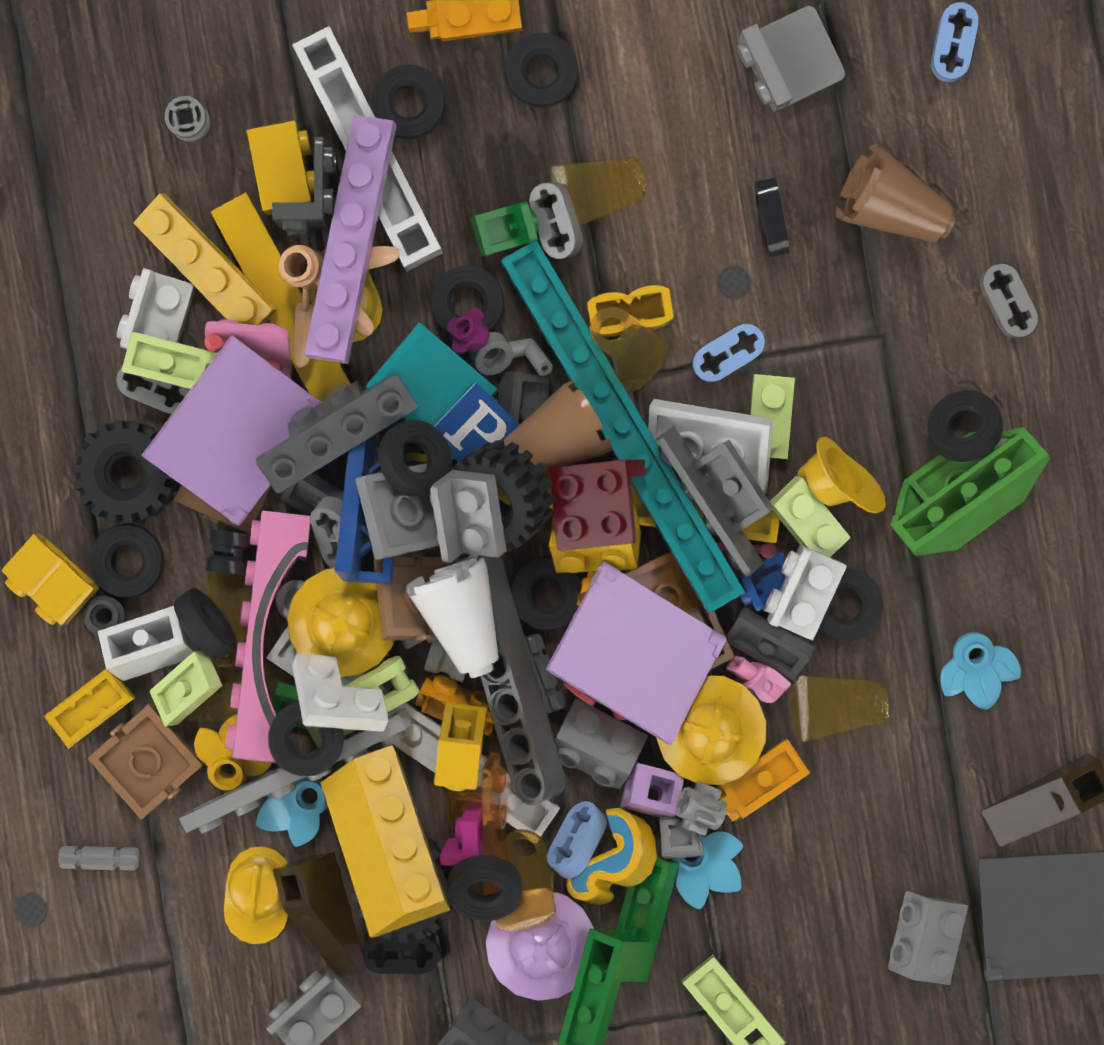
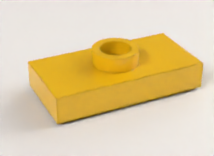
M105 669L44 717L69 749L134 700L135 697L121 679Z

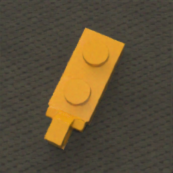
M518 0L426 1L427 9L406 13L409 33L430 31L431 39H441L442 41L522 31Z
M785 738L760 755L757 763L741 778L719 785L716 788L722 791L719 799L727 803L726 815L733 822L740 817L744 819L809 775L810 772L789 740Z

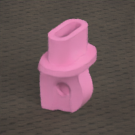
M735 656L726 666V669L737 677L736 682L743 684L761 702H775L791 685L787 679L773 668L758 662L750 663L743 657Z

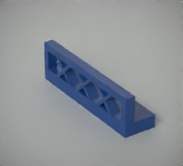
M394 422L393 424L384 428L380 432L387 433L391 428H393L401 422ZM376 434L348 451L335 572L343 582L392 584L395 556L384 558L382 573L361 572L362 557L372 550V544L370 540L364 545L365 534L369 539L370 536L366 528V520L355 479L378 473L381 470L379 461L373 465V456L378 459V451L374 448ZM407 444L405 445V447H404V449H403V459H404V461H405V459H406V448H407Z

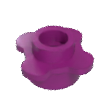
M473 308L467 315L459 318L454 317L449 321L447 330L452 334L454 341L452 350L457 354H464L466 351H478L487 343L489 329L482 322L484 313L480 309Z

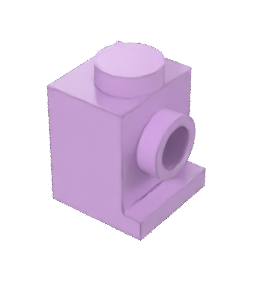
M637 763L625 781L620 809L625 811L632 810L656 817H674L676 815L677 800L685 789L682 787L684 777L679 776L675 772ZM649 788L655 789L658 792V801L648 798Z

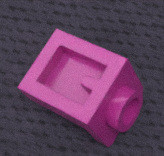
M469 802L463 816L457 818L455 838L447 839L440 854L441 865L455 866L466 858L486 854L489 846L485 802Z

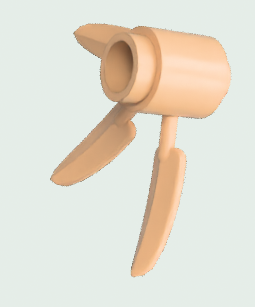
M295 245L288 248L279 260V272L284 281L292 286L303 288L302 304L296 306L294 324V360L299 368L305 367L310 360L305 355L314 305L310 304V290L318 288L325 256L322 252L303 245ZM392 246L372 247L367 270L382 267L396 261L399 257V250ZM308 263L307 270H306V272H304V268H305L306 264ZM360 307L355 330L364 336H370L374 332V325L369 316Z

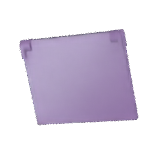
M231 335L141 456L226 516L232 524L240 526L270 485L257 466L256 458L289 438L288 423L292 421V416L298 410L308 405L315 407L323 401L317 400Z
M604 561L600 564L592 578L591 585L546 670L665 743L672 744L713 662L718 658L726 642V637Z

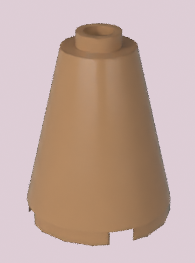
M878 145L868 147L873 154L869 158L861 155L844 183L840 196L845 198L846 202L844 209L837 206V218L846 223L932 243L936 242L940 237L946 238L955 223V217L952 215L953 207L887 150Z
M573 380L566 384L564 383L504 439L505 447L513 442L519 445L518 452L520 454L526 450L532 453L534 456L530 461L534 465L541 462L545 468L541 475L548 473L549 468L571 466L606 455L613 450L609 438L603 441L598 431L603 426L581 389H575V382Z

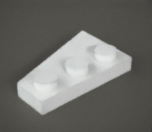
M653 399L649 407L648 429L655 441L658 436L674 426L695 459L698 460L719 445L730 440L766 495L773 419Z

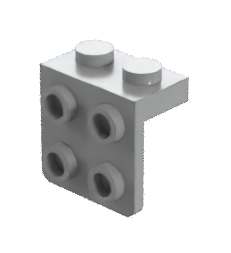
M806 6L760 29L755 24L742 30L740 34V44L736 46L739 56L746 68L752 67L758 80L754 83L758 96L764 105L769 103L773 113L842 81L845 76L842 63L816 9L812 6Z

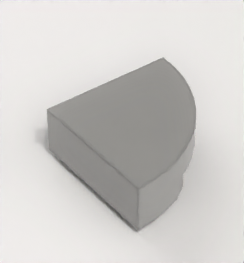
M660 816L661 848L664 859L705 856L702 842L695 832L681 827L682 821L677 818Z

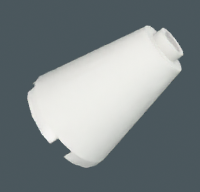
M476 558L456 562L434 570L435 574L429 578L430 581L425 583L423 576L408 583L406 590L409 597L460 673H469L470 678H475L494 670L492 664L499 659L485 559L480 558L477 561Z

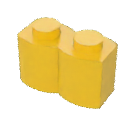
M651 285L641 287L629 295L617 292L604 293L587 302L591 333L597 337H615L627 332L631 328L642 331L656 330L666 326L674 318L669 288L664 286Z
M33 534L1 570L8 577L5 584L22 598L26 595L30 596L38 605L35 608L37 614L51 625H54L56 622L60 625L69 624L100 589L83 570L70 561L59 548L42 534Z

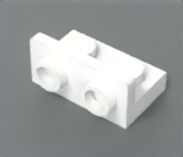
M143 268L141 276L135 275L130 287L129 299H133L129 315L124 314L118 326L117 338L121 339L120 347L128 348L132 331L179 343L196 287L191 283Z
M801 544L797 553L790 551L781 570V573L786 575L780 590L773 588L764 607V611L769 613L767 616L769 624L776 627L781 626L813 641L847 565Z

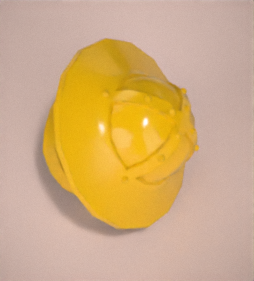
M335 568L325 569L307 579L293 596L287 621L289 638L296 652L335 656L340 677L360 675L377 666L392 648L394 640H382L376 583L343 582L335 572Z
M707 675L673 743L667 744L659 738L656 739L664 760L679 776L695 783L699 781L706 785H722L741 778L757 763L766 743V719L759 701L743 684L725 676Z

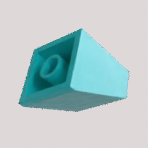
M420 322L366 385L367 388H370L393 373L398 374L417 404V408L403 418L406 421H425L433 426L475 382L497 403L499 402L494 398L498 389Z

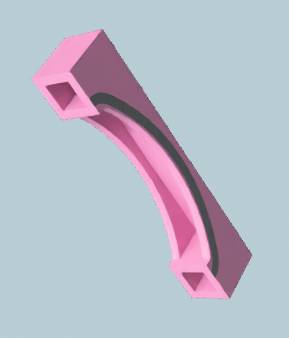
M262 511L261 521L252 520L250 544L258 545L256 561L247 562L245 585L253 586L251 602L243 601L240 626H248L246 643L238 642L235 667H243L241 684L233 683L230 708H238L236 725L228 724L225 748L233 750V759L276 763L268 745V733L276 713L268 695L264 676V634L269 611L281 582L297 560L306 561L310 516Z

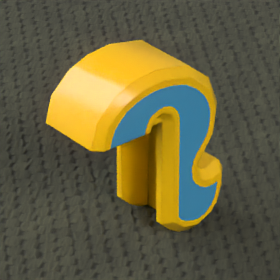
M620 808L606 810L610 828L618 847L590 859L582 873L566 880L568 892L578 900L593 905H603L614 898V894L610 891L612 884L625 887L641 884L652 873L657 859L653 832L644 819Z

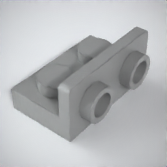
M452 470L431 486L430 500L434 509L437 542L440 545L442 561L452 562L462 553L498 558L507 551L495 475Z
M331 968L322 975L316 970L299 985L303 992L292 1002L287 997L284 998L268 1013L272 1020L269 1022L266 1030L271 1035L275 1032L286 1045H319L352 1016L363 1003Z

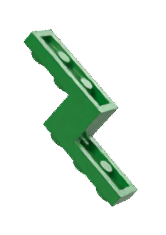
M657 856L652 873L641 884L627 888L617 929H589L558 1045H604L620 983L647 982L679 863Z

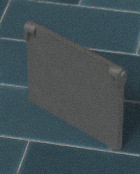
M1104 851L977 859L984 953L983 974L986 981L1104 974Z

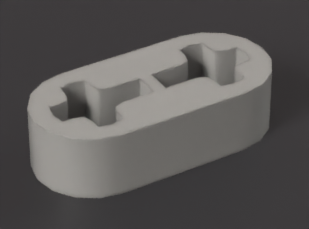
M558 183L539 184L531 192L529 202L530 208L535 211L538 218V234L542 247L550 257L556 259L572 258L580 251L583 237L570 194L563 185ZM548 194L557 196V202L552 204V208H545L543 205V201L548 198ZM560 233L569 235L570 241H567L564 247H557L555 244V240L560 237Z
M997 264L987 269L981 277L980 287L999 328L1010 338H1021L1029 335L1037 326L1038 315L1019 274L1008 264ZM994 272H997L1000 277L1008 276L1010 283L1005 286V290L1010 299L1006 300L1000 289H991L990 283L995 280ZM1011 302L1018 313L1025 312L1028 319L1023 322L1025 329L1022 331L1018 326L1011 327L1008 323V320L1013 317L1008 305Z
M122 367L117 373V386L125 396L173 414L180 403L175 402L172 407H169V399L157 393L160 386L173 390L175 385L143 378L153 383L151 390L137 387L132 392L130 390L131 383L126 381L128 373L122 372ZM182 387L179 389V393L184 398L190 391V389Z
M329 496L323 498L311 512L310 523L325 563L330 568H335L343 501Z

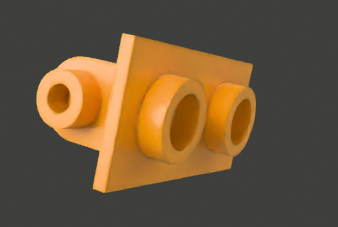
M429 672L415 702V705L422 708L421 712L443 720L446 703L487 707L484 734L490 737L494 728V722L485 692L470 690L457 684L449 676L435 675Z

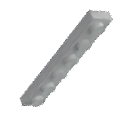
M406 708L388 716V723L384 732L357 730L344 736L343 749L336 762L344 759L347 764L354 758L368 754L367 748L380 741L383 747H387L405 738L406 736L403 731L412 723ZM317 749V750H315V751H313V752H311V753H309V754H306V755L314 754V753L317 752L319 749ZM279 767L188 810L179 820L186 833L196 828H199L201 834L224 823L221 817L234 810L237 816H241L260 806L257 799L270 793L273 799L288 794L296 789L293 782L306 776H297ZM330 767L325 772L308 776L310 782H313L331 773L332 769Z

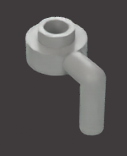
M489 332L487 343L480 350L469 352L471 361L477 370L484 375H495L502 372L509 366L513 358L526 356L541 376L549 374L553 368L538 344L531 338L508 342L502 334Z

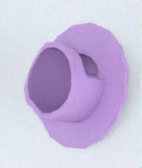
M546 889L523 892L518 907L511 914L497 920H491L486 938L488 963L499 982L518 996L537 1001L560 998L573 990L589 929H594L584 909L567 895Z

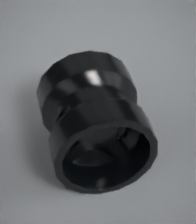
M210 529L209 543L212 545L211 555L206 558L205 570L246 575L247 561L244 559L245 549L250 546L251 534ZM222 552L234 553V555H222Z

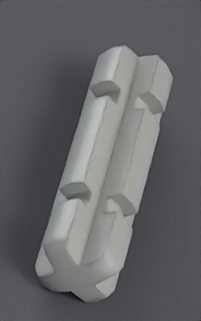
M63 846L58 854L59 867L62 869H76L78 866H81V869L114 870L116 867H120V870L134 871L138 868L140 862L139 849L136 847H123L121 850H117V847L84 846L82 849H79L78 846Z

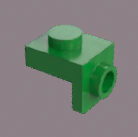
M527 201L470 217L481 256L538 241L536 233L539 231L538 218L532 208L529 209Z

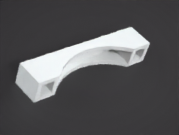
M328 26L292 45L346 150L353 115L373 118L375 116ZM391 151L378 216L393 246L399 250V258L405 270L409 271L443 254Z

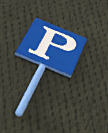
M475 382L434 427L442 433L448 442L452 459L454 458L459 462L486 442L492 444L496 440H504L520 424Z

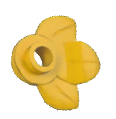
M238 714L229 717L222 724L218 733L212 729L199 728L195 737L194 748L196 756L208 766L207 775L210 782L221 790H233L243 785L247 777L263 774L272 764L270 762L233 759V750L225 749L228 724L236 725ZM231 764L235 767L236 771L227 774L222 771L221 766Z

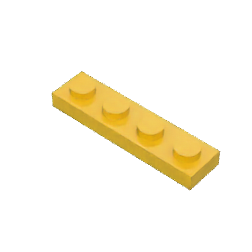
M159 193L133 222L226 319L236 321L239 324L260 325L265 323L277 310L266 296L166 194Z

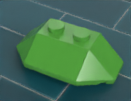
M1024 427L1003 430L996 447L984 457L974 461L956 462L939 454L904 480L897 501L895 515H893L890 525L915 556L958 550L1024 502L1049 461V454ZM970 432L963 438L969 437L973 435L975 432Z

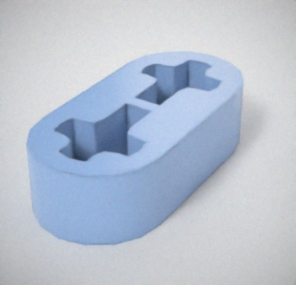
M957 2L950 5L943 12L939 20L931 58V69L933 74L944 82L959 80L967 72L971 62L978 28V15L976 10L967 3ZM957 12L963 14V21L968 22L969 26L963 27L959 33V38L956 39L953 38L954 24L948 22V18L952 19L956 16ZM954 46L957 47L955 61L961 62V67L957 66L949 73L946 71V64L941 63L940 58H946L950 52V47Z
M742 324L702 347L693 358L692 368L695 375L704 382L714 383L751 362L763 351L765 344L763 333L754 325ZM743 332L746 336L753 334L756 337L757 341L752 345L753 353L749 354L745 349L734 355L731 353L729 348L739 342L738 333ZM722 352L726 354L727 359L717 366L718 374L714 375L710 370L706 372L701 370L700 366L704 363V354L708 353L712 358Z
M583 801L571 808L547 854L548 864L565 879L574 878L583 872L606 829L607 818L593 803Z

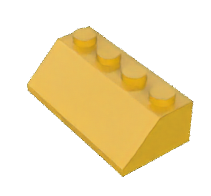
M393 745L352 759L322 781L321 786L370 938L449 911L450 908L400 758Z

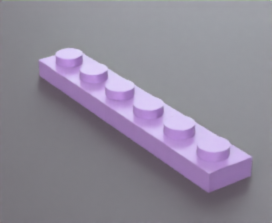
M353 115L305 349V355L308 358L345 364L349 362L397 126L393 120Z

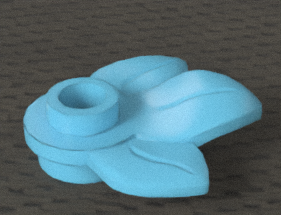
M969 632L962 635L956 641L953 648V658L942 668L940 684L945 696H953L964 691L974 705L988 710L999 698L1002 688L1001 682L1019 679L1021 677V668L1017 658L1008 648L994 646L991 640L982 633ZM972 649H981V653L977 658L969 659V653Z
M308 776L293 782L296 789L284 796L273 799L271 793L266 795L269 798L264 802L259 811L256 826L272 832L288 829L289 837L295 847L312 840L320 827V813L328 806L321 786V782L324 780L320 778L310 782ZM307 788H312L317 792V800L313 803H309L303 798V792Z
M716 831L704 837L697 834L702 842L705 856H697L693 860L686 858L672 859V861L679 863L676 887L684 900L696 909H701L704 906L709 889L728 893L738 892L742 888L739 870L731 859L741 851L743 844L730 833Z

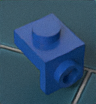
M782 551L762 560L764 564L748 577L742 571L738 572L741 579L739 583L745 591L740 596L745 607L753 604L758 612L764 609L773 588L780 590L786 575L781 573L786 560Z

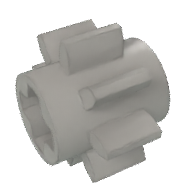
M699 781L696 783L695 789L686 787L681 792L676 803V815L683 818L681 827L703 836L706 835L708 828L718 829L723 823L727 812V803L719 799L722 791Z

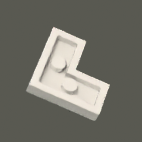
M296 653L292 667L304 726L384 732L388 723V715L382 690L342 687L335 656Z

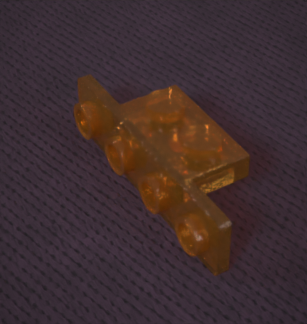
M490 753L482 769V787L477 786L476 790L448 791L449 838H455L456 820L458 817L463 816L468 803L483 802V855L496 856L506 860L507 842L501 841V830L504 829L506 824L507 808L506 805H501L500 793L504 792L506 785V769L500 768V753ZM484 882V895L497 893L501 889L495 883Z

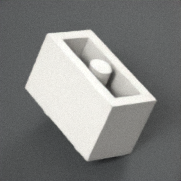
M174 606L98 631L106 669L122 681L182 662L194 651H198L196 644L181 626Z

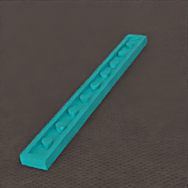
M537 241L532 242L502 259L501 264L568 378L570 381L573 380L575 382L576 390L581 389L603 426L600 432L605 440L609 438L613 449L612 452L616 459H645L646 476L633 477L632 486L706 612L710 614L743 595L745 591L690 498L683 491L681 483L671 466L662 459L658 450V444Z

